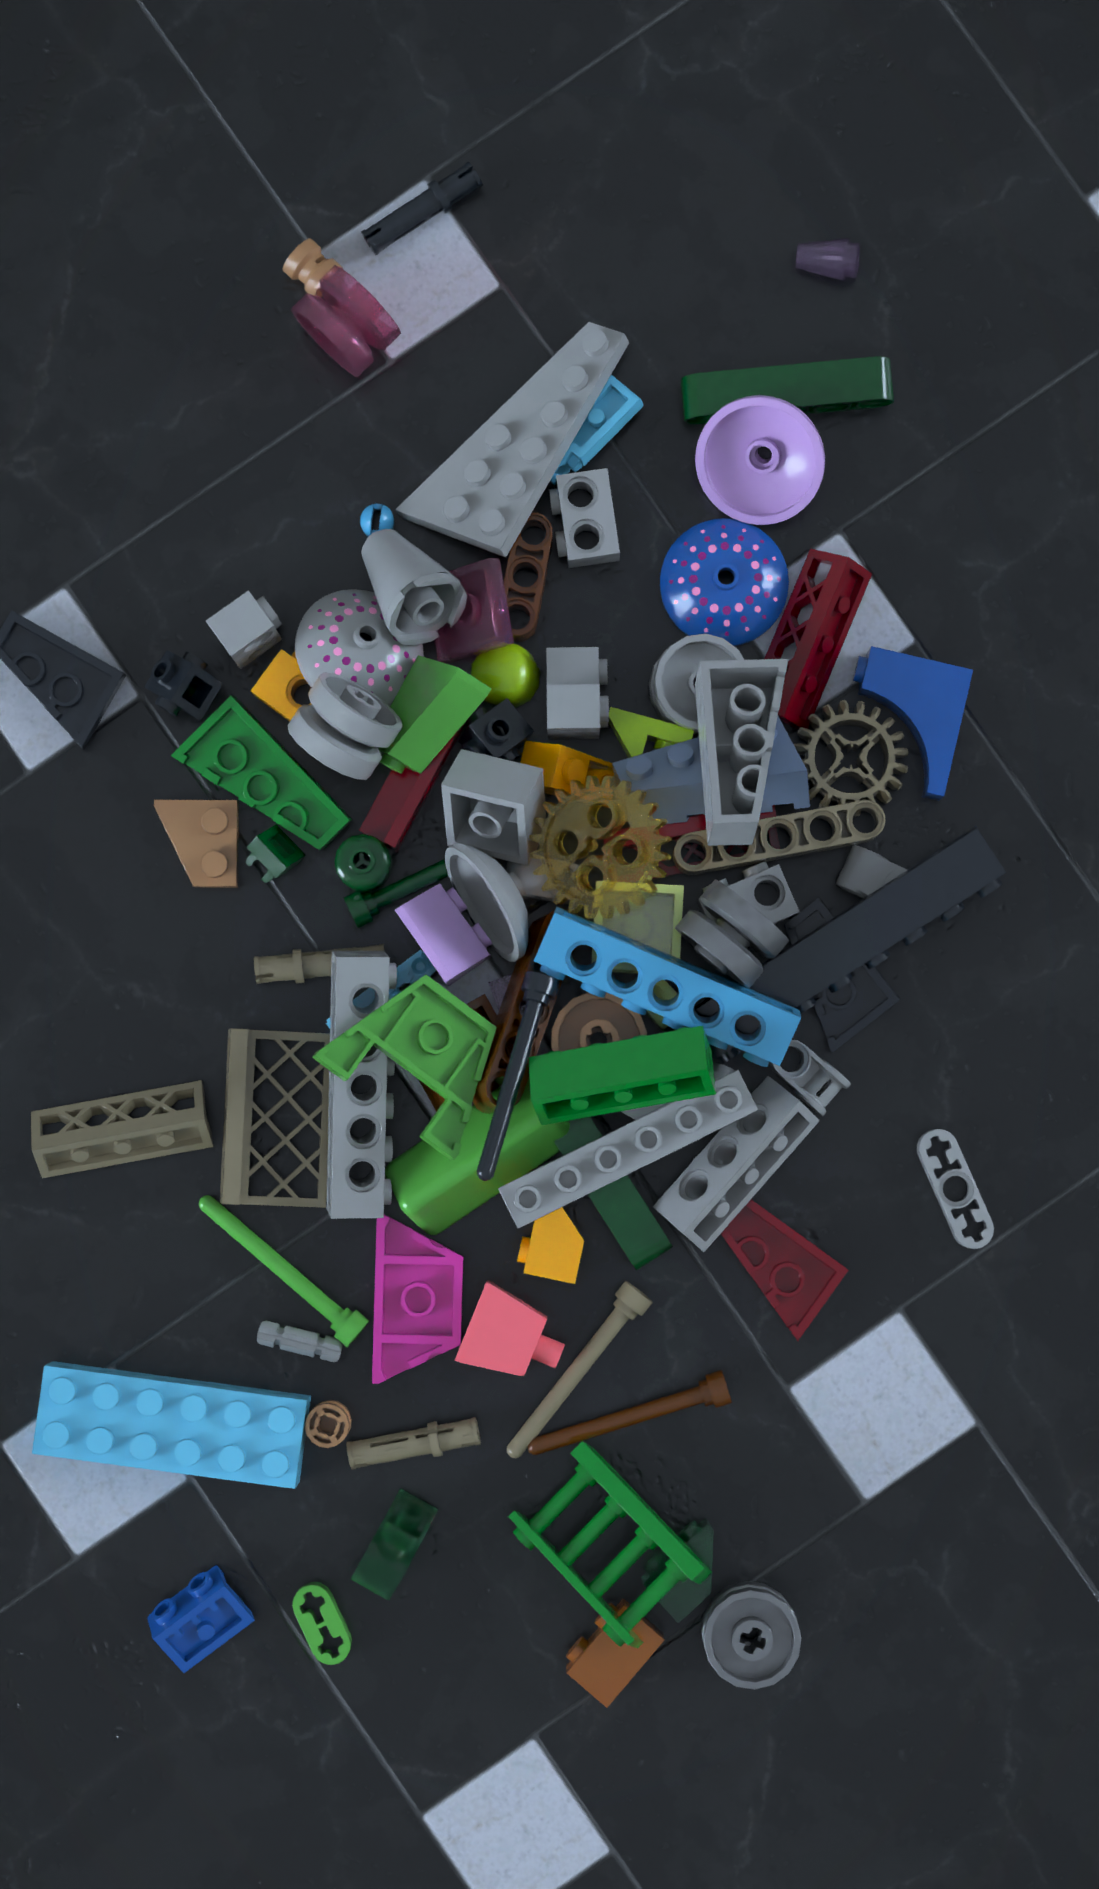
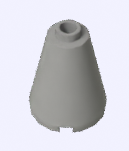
M379 530L367 538L362 547V558L386 628L398 642L403 645H420L431 642L440 637L437 630L447 622L452 627L459 620L466 606L467 594L456 576L395 530Z

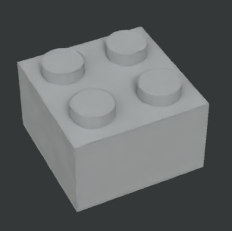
M461 749L441 784L447 846H452L455 843L466 844L491 857L529 866L547 831L543 768Z

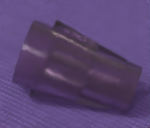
M850 238L799 243L796 269H802L844 282L847 277L856 278L859 268L860 243H852Z

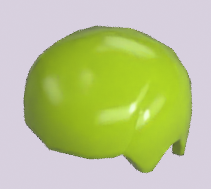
M498 641L480 650L471 664V676L491 688L488 696L484 699L486 702L498 705L508 698L513 706L517 708L530 701L537 691L540 681V669L526 649L512 642Z

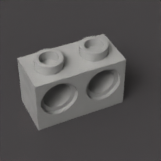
M608 469L556 475V488L549 489L552 515H561L563 531L555 532L558 557L567 556L568 568L619 561L620 550ZM584 489L592 495L593 499L585 507H576L570 503L568 497L572 491ZM582 531H591L596 534L599 542L594 548L584 550L576 545L574 541L576 535Z
M249 590L206 620L209 627L240 669L282 640L276 630L282 625L277 614L264 596L255 600Z
M766 861L742 871L745 879L731 885L728 884L726 878L720 880V882L749 902L773 924L791 918L800 912L779 864L771 868L768 867ZM760 883L772 884L778 893L776 903L771 906H764L758 903L754 896L755 887ZM710 885L702 888L703 892H705ZM699 898L697 903L701 913L716 922L717 919L702 905L701 898Z

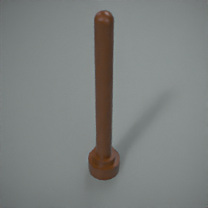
M721 1369L705 1374L706 1379L698 1381L699 1386L537 1436L530 1442L527 1450L532 1455H539L701 1403H705L706 1407L714 1404L715 1408L731 1404L732 1400L723 1371Z

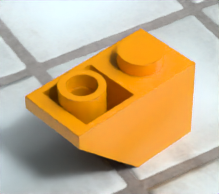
M525 741L520 763L543 768L545 793L611 808L615 792L612 763L563 745Z
M563 1207L534 1221L531 1238L522 1236L517 1262L525 1263V1274L575 1284L584 1239Z

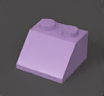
M439 883L395 909V912L444 982L450 986L489 959L491 956L486 948L493 943L479 923L470 927L461 913L467 909V906L456 890L452 887L445 891Z

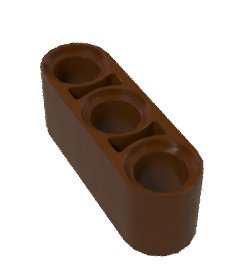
M531 513L509 552L498 610V623L502 635L513 642L528 640L535 633L538 624L553 544L552 525L544 515L539 513ZM529 527H538L545 532L546 536L540 544L530 545L523 541L522 533ZM523 568L533 570L538 576L537 581L530 587L518 586L513 579L518 570ZM514 610H521L529 615L530 621L525 628L515 630L506 624L507 615Z

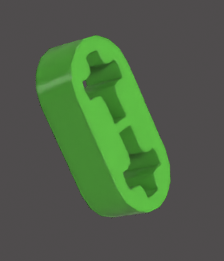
M319 1582L306 1583L299 1588L293 1599L294 1614L315 1658L323 1664H339L350 1652L352 1644L350 1631L329 1588ZM311 1592L314 1597L322 1596L324 1598V1602L320 1606L323 1619L318 1621L312 1609L304 1610L302 1608L307 1599L306 1593ZM327 1625L333 1638L340 1636L343 1639V1642L339 1644L338 1654H333L330 1649L323 1651L320 1647L325 1640L322 1627Z

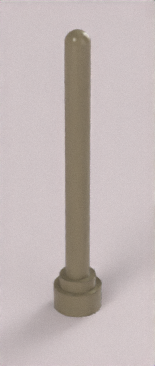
M625 1281L615 1293L617 1299L613 1303L615 1309L507 1446V1453L510 1457L519 1458L522 1456L530 1442L541 1432L628 1319L634 1320L638 1314L643 1316L653 1303L651 1299L631 1283Z

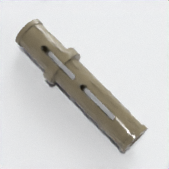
M384 944L303 953L302 949H293L292 954L254 956L256 984L295 980L296 984L305 983V979L329 977L331 976L332 951H384Z
M472 1417L471 1419L438 1425L437 1421L429 1422L425 1428L353 1442L348 1441L346 1446L351 1469L354 1470L369 1465L427 1454L439 1457L443 1456V1451L481 1445L476 1417Z

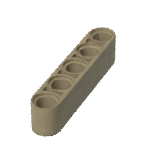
M862 800L760 819L753 844L747 845V852L741 857L730 856L725 851L724 845L708 846L706 830L690 832L683 835L677 841L673 850V862L680 872L687 875H698L864 844L872 841L883 831L885 814L877 803ZM857 810L866 811L873 816L875 827L872 832L862 833L854 827L853 816ZM823 819L831 825L832 836L829 840L819 841L811 835L810 824L813 820ZM773 827L785 829L790 836L789 845L784 849L773 848L767 841L769 829ZM696 843L700 845L705 853L704 861L698 865L685 863L681 857V848L685 844Z

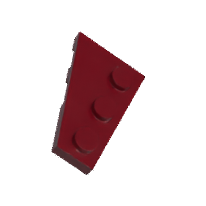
M750 1200L721 1233L797 1341L849 1271L753 1200Z

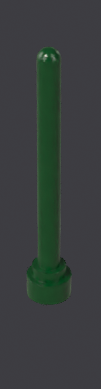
M445 859L371 894L369 891L363 893L355 891L343 897L357 928L373 922L372 917L380 914L378 909L448 877Z

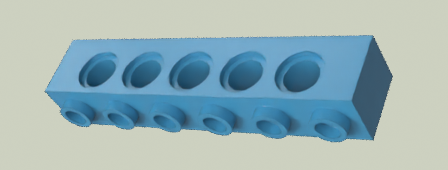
M557 906L534 959V962L541 964L540 971L559 980H564L566 975L582 982L580 987L583 990L598 997L604 998L606 993L623 999L621 1005L635 1013L645 1015L647 1010L663 1016L662 1023L675 1030L682 1027L703 1026L709 1044L727 1050L728 1045L745 1051L744 1058L763 1067H767L769 1062L778 1066L781 1065L801 1020L800 1010L754 990L747 989L740 984ZM579 945H588L595 950L597 959L590 965H580L572 957L573 949ZM628 962L635 966L638 975L633 981L623 983L614 977L613 968L619 963ZM661 980H670L677 985L679 991L674 998L663 1000L655 995L653 991L655 984ZM704 997L713 998L718 1002L719 1010L711 1017L698 1015L694 1010V1005L699 999ZM743 1015H752L759 1020L760 1025L754 1033L742 1034L735 1028L737 1019Z

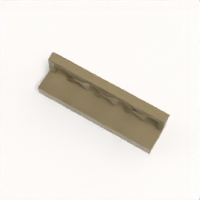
M202 1080L32 1111V1153L42 1178L213 1147L212 1131L206 1115L205 1092ZM194 1097V1108L178 1111L171 1108L178 1100ZM147 1106L152 1109L144 1117L133 1119L128 1116L137 1107ZM105 1114L109 1116L101 1125L90 1127L85 1124L94 1115ZM56 1122L66 1124L58 1133L43 1135V1125Z

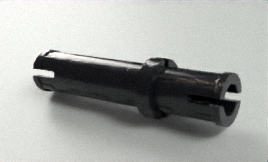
M465 163L464 166L438 183L435 180L427 184L428 189L366 230H362L361 234L368 246L371 247L372 252L378 255L380 251L440 212L448 213L453 209L451 207L452 204L478 187H482L483 183L476 170H472L473 166L471 163Z

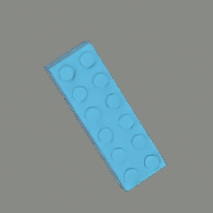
M53 1361L44 1365L32 1454L295 1489L300 1482L306 1438L305 1423L309 1414L311 1395Z

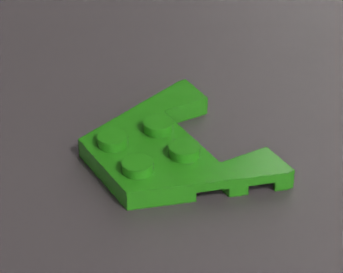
M424 975L318 1050L312 1058L343 1081H347L372 1045L445 1099L419 1137L449 1160H455L461 1148L460 1141L465 1125L470 1118L473 1098L478 1082L481 1081L497 1027L428 975Z

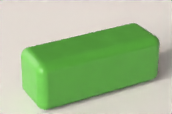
M530 1076L520 1101L514 1106L492 1179L488 1181L479 1179L477 1167L493 1114L483 1113L475 1105H472L470 1118L465 1125L460 1141L461 1148L455 1160H449L427 1142L421 1140L386 1166V1179H391L392 1191L401 1210L426 1234H440L499 1194V1187L531 1172L560 1152L554 1141L568 1133L570 1123L569 1121L541 1125L531 1102ZM501 1087L491 1092L496 1100H498Z

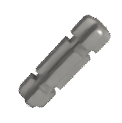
M270 1321L261 1322L257 1333V1342L261 1345L269 1347L279 1345L281 1350L314 1357L316 1354L320 1355V1359L330 1362H337L339 1360L343 1344L335 1337L326 1335L325 1338H321L319 1333L287 1325L285 1328H280V1324Z

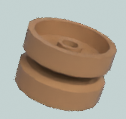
M586 993L573 998L558 1013L552 1027L551 1049L552 1051H565L591 1045L590 1038L596 1032L603 1033L607 1038V1043L631 1039L638 1035H647V1030L640 1014L621 1005L623 999L606 993L604 998Z

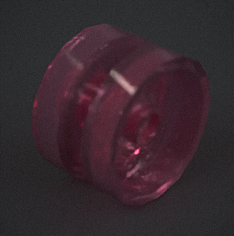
M334 265L319 280V288L326 301L315 294L306 293L292 307L291 311L314 341L342 368L358 378L374 361L373 353L367 343L377 349L386 350L400 336L401 331L389 313L364 286L341 267Z

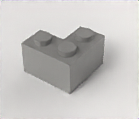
M599 647L546 648L548 740L599 739L600 728H608L609 722L608 696H600V685H607L608 682L607 659H599Z

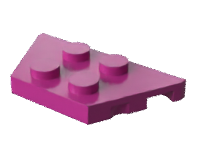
M385 1214L384 1218H377L372 1384L386 1381L405 1370L460 1346L462 1336L464 1256Z

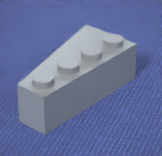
M788 659L700 661L695 682L708 846L753 844L759 823Z

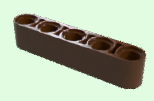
M554 911L536 919L528 928V945L525 955L516 962L494 1026L497 1028L481 1081L478 1082L473 1098V1104L483 1113H494L497 1100L491 1094V1083L496 1082L500 1087L502 1086L509 1062L505 1052V1044L508 1041L514 1045L522 1018L519 1010L520 1002L526 1004V1001L523 1000L524 992L521 990L522 983L527 971L534 972L533 967L534 963H536L534 959ZM559 980L560 983L555 1000H550L548 1007H543L529 1057L536 1056L563 980ZM529 1058L515 1105L520 1101L529 1078Z

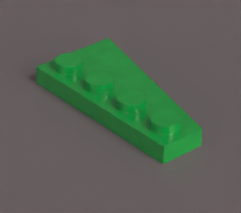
M233 695L171 755L179 762L188 765L202 774L209 781L234 794L242 802L267 815L274 822L318 850H323L353 821L339 804Z

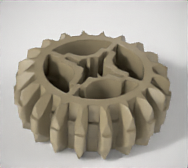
M846 700L840 701L838 705L839 715H835L832 707L827 704L822 708L824 722L815 714H811L808 717V722L814 729V732L800 727L797 735L807 742V744L795 743L794 746L798 754L804 756L802 761L807 769L808 783L810 782L813 786L809 790V800H812L817 793L824 797L819 803L818 809L828 807L830 801L835 802L836 805L862 800L876 803L875 796L881 802L888 804L892 797L885 787L887 786L897 791L902 787L900 780L892 775L906 774L908 766L895 762V759L904 758L909 753L907 748L894 749L893 744L902 740L904 734L902 731L892 735L888 734L887 730L894 724L895 720L889 717L882 725L878 723L876 719L881 712L879 707H874L868 717L863 715L865 709L863 701L856 703L854 713H849V705ZM843 725H852L863 728L869 733L857 741H849L840 734L836 735L831 729ZM819 738L827 744L826 748L831 753L833 760L832 766L822 776L818 773L815 764V748ZM877 742H879L884 756V768L879 780L872 774L874 770L867 761L868 751ZM862 745H865L855 761L858 768L853 769L851 764L848 768L843 767L837 773H834L844 757L841 750L847 749V753H849L851 750L856 751ZM848 776L854 778L859 784L863 783L868 790L859 793H845L832 788L830 785L839 778ZM857 810L853 817H859L861 810Z

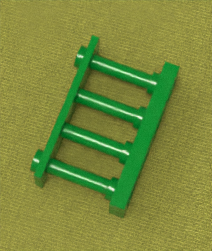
M582 1441L570 1453L579 1462L574 1468L577 1473L531 1520L517 1511H513L508 1517L517 1526L513 1531L517 1539L529 1550L536 1546L607 1622L602 1627L603 1631L619 1647L626 1643L628 1646L638 1649L644 1642L632 1629L679 1581L684 1583L689 1578L691 1581L701 1584L712 1571L591 1445ZM599 1483L609 1494L604 1499L607 1504L559 1552L542 1533L589 1485L594 1487ZM628 1514L639 1525L634 1531L637 1536L589 1584L572 1564L619 1516L623 1519ZM659 1546L669 1557L665 1563L667 1568L619 1616L602 1596L649 1548L654 1550Z

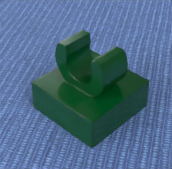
M274 825L256 836L247 846L251 854L247 857L246 864L250 867L260 861L268 869L261 879L264 883H267L296 867L306 855L277 825Z

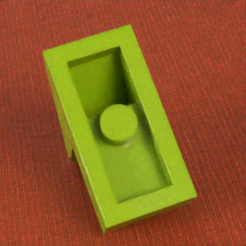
M610 707L608 723L628 758L643 754L646 741L654 742L653 749L657 750L690 740L693 737L694 730L683 728L676 724Z

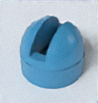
M376 503L367 506L362 511L360 525L367 537L379 531L372 530L373 514L376 510L381 511L379 530H394L395 519L392 511L387 506Z

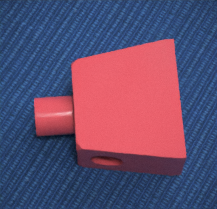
M487 1280L455 1361L524 1376L531 1359L556 1368L565 1344L542 1335L547 1321L546 1315L497 1284Z

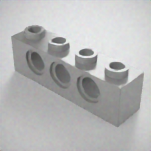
M769 1076L751 1093L758 1110L721 1128L653 1206L654 1209L703 1252L708 1249L820 1121L800 1100Z

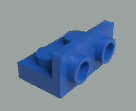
M217 1565L207 1572L197 1574L186 1588L171 1599L168 1598L161 1601L147 1617L153 1640L183 1673L187 1672L255 1621L252 1611L226 1583L223 1571Z

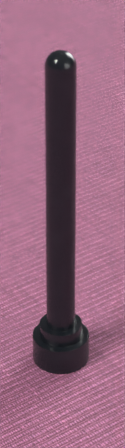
M527 971L522 983L521 990L524 992L523 1000L526 1001V1005L477 1167V1176L483 1181H488L494 1176L543 1007H548L550 1000H555L559 987V980L542 973Z

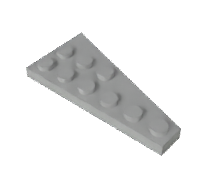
M588 322L395 509L398 515L407 521L506 558L629 344L626 335Z

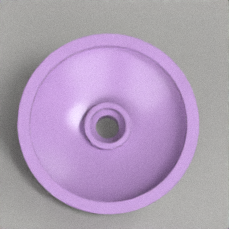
M746 396L726 404L707 422L700 434L696 447V471L703 491L710 501L723 513L748 524H775L795 516L814 498L822 482L825 470L824 446L813 422L793 404L772 396ZM758 448H769L772 458H761L758 454Z

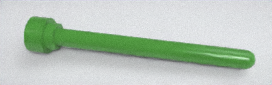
M205 1195L200 1198L199 1208L327 1318L332 1323L330 1328L336 1332L334 1337L344 1346H350L370 1322L358 1310L352 1312L348 1307L343 1310L212 1196Z

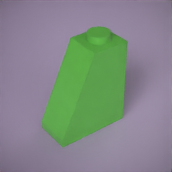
M418 655L390 706L400 717L403 727L389 747H378L382 754L380 763L400 774L403 773L405 768L421 774L484 701L491 688L459 667Z

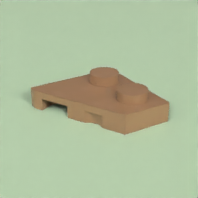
M154 800V807L192 885L194 887L238 888L239 801Z

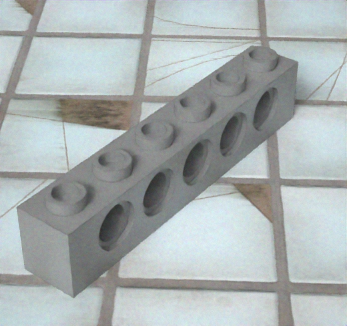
M332 951L330 1042L389 1000V989H396V963H390V957L385 951ZM364 987L374 989L375 998L369 1006L359 1008L353 1005V996L356 991ZM373 1045L347 1081H343L329 1071L326 1209L331 1219L384 1218V1205L391 1204L392 1185L391 1179H385V1162H392L393 1142L392 1136H386V1119H393L394 1099L393 1093H387V1076L394 1075L395 1061ZM360 1075L373 1077L372 1087L366 1093L356 1094L351 1091V1084L356 1077ZM360 1118L371 1120L372 1127L368 1134L362 1137L350 1134L351 1125ZM365 1161L371 1164L370 1173L365 1178L356 1180L349 1177V1171L355 1163Z
M739 1070L715 1081V1095L671 1102L499 1187L498 1190L517 1228L523 1227L757 1111L758 1108Z

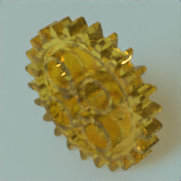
M587 776L585 788L579 780H571V794L564 789H556L555 794L559 803L543 802L544 809L549 813L548 817H535L533 820L543 828L541 834L529 835L530 840L540 843V849L529 853V857L541 859L542 865L536 868L533 874L547 875L548 880L543 884L542 891L558 890L553 901L554 904H563L570 900L568 913L576 914L584 906L585 918H595L600 909L603 919L613 918L615 906L621 915L629 914V900L636 906H643L645 900L641 891L656 893L658 889L651 879L653 877H666L667 875L664 870L658 867L659 861L671 859V855L660 851V845L672 841V838L666 835H659L658 829L667 823V819H653L652 815L659 807L658 803L642 804L647 791L638 789L630 795L631 781L622 780L616 788L614 776H605L601 786L597 776ZM606 804L611 809L612 820L607 827L602 828L597 821V812L602 805ZM624 823H630L631 827L629 830L603 845L602 851L605 855H591L578 866L575 872L570 871V866L574 862L586 857L598 848L596 839H610L624 826ZM569 831H572L578 839L577 849L571 855L563 847L564 836ZM628 840H632L638 848L637 858L631 864L627 863L622 856L623 845ZM595 866L603 873V883L597 890H594L588 882V874Z

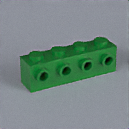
M703 1026L682 1027L670 1032L648 1036L638 1035L631 1039L609 1043H594L587 1047L565 1051H550L543 1055L528 1057L531 1102L541 1125L716 1094L712 1051Z

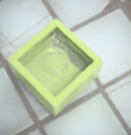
M596 881L594 923L680 959L681 934L675 927L682 920L684 885ZM593 948L591 964L597 959V954ZM628 962L619 963L612 970V972L638 974L635 966Z

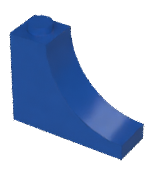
M871 646L866 657L858 656L853 681L860 683L858 695L881 703L905 723L921 753L924 769L922 797L939 801L945 795L973 670Z

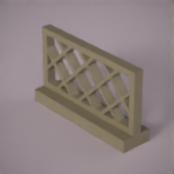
M228 1029L220 1185L221 1204L326 1208L329 1070L319 1064L310 1072L293 1053L305 1042H324V1046L330 1043V1034ZM256 1039L274 1040L286 1054L266 1070L255 1058ZM281 1040L299 1042L289 1049ZM290 1058L306 1077L287 1093L272 1077L271 1073ZM254 1065L262 1073V1075L255 1082ZM323 1068L321 1085L314 1076ZM267 1078L281 1093L283 1098L264 1114L253 1102V1090ZM310 1080L322 1093L321 1104L311 1114L307 1115L292 1099V1096ZM288 1101L304 1120L288 1135L284 1136L269 1117ZM252 1108L261 1117L253 1125ZM321 1112L319 1128L312 1119ZM263 1122L281 1139L264 1157L251 1145V1133ZM309 1124L320 1136L319 1148L305 1159L289 1140L304 1126ZM286 1145L302 1163L283 1180L266 1161ZM251 1152L258 1162L249 1169ZM319 1155L317 1172L310 1163ZM263 1165L279 1184L266 1196H249V1177ZM305 1167L317 1179V1198H300L287 1185ZM284 1188L291 1197L274 1196Z

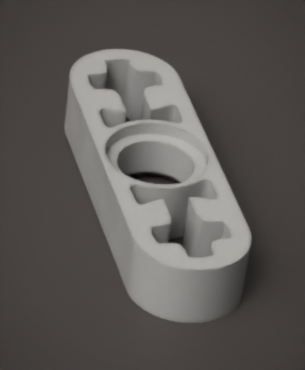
M932 1129L925 1132L918 1140L917 1154L955 1240L960 1245L971 1249L984 1247L993 1237V1222L956 1138L950 1132L943 1129ZM935 1136L938 1141L948 1142L949 1148L943 1151L947 1163L952 1164L956 1160L959 1165L958 1169L946 1170L937 1178L934 1169L942 1168L937 1156H928L926 1149L932 1146L930 1139ZM951 1176H959L967 1184V1193L960 1201H950L943 1193L944 1182ZM973 1200L977 1208L968 1209L973 1221H982L984 1228L978 1231L980 1238L974 1241L972 1236L962 1235L961 1230L967 1227L963 1214L959 1213L953 1217L951 1209L963 1208Z

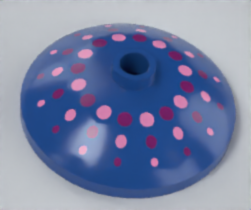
M721 518L708 520L685 531L677 538L667 552L660 575V592L665 610L673 623L685 635L709 634L724 638L734 647L759 638L773 626L785 606L789 590L787 565L776 543L761 529L736 519ZM721 571H729L733 574L734 581L731 584H722L718 580V574Z

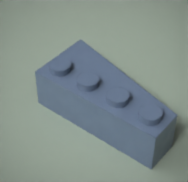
M779 716L777 717L760 813L773 812V805L793 803L794 809L810 807L807 769ZM699 737L612 763L617 800L630 828L687 822L689 815H705Z

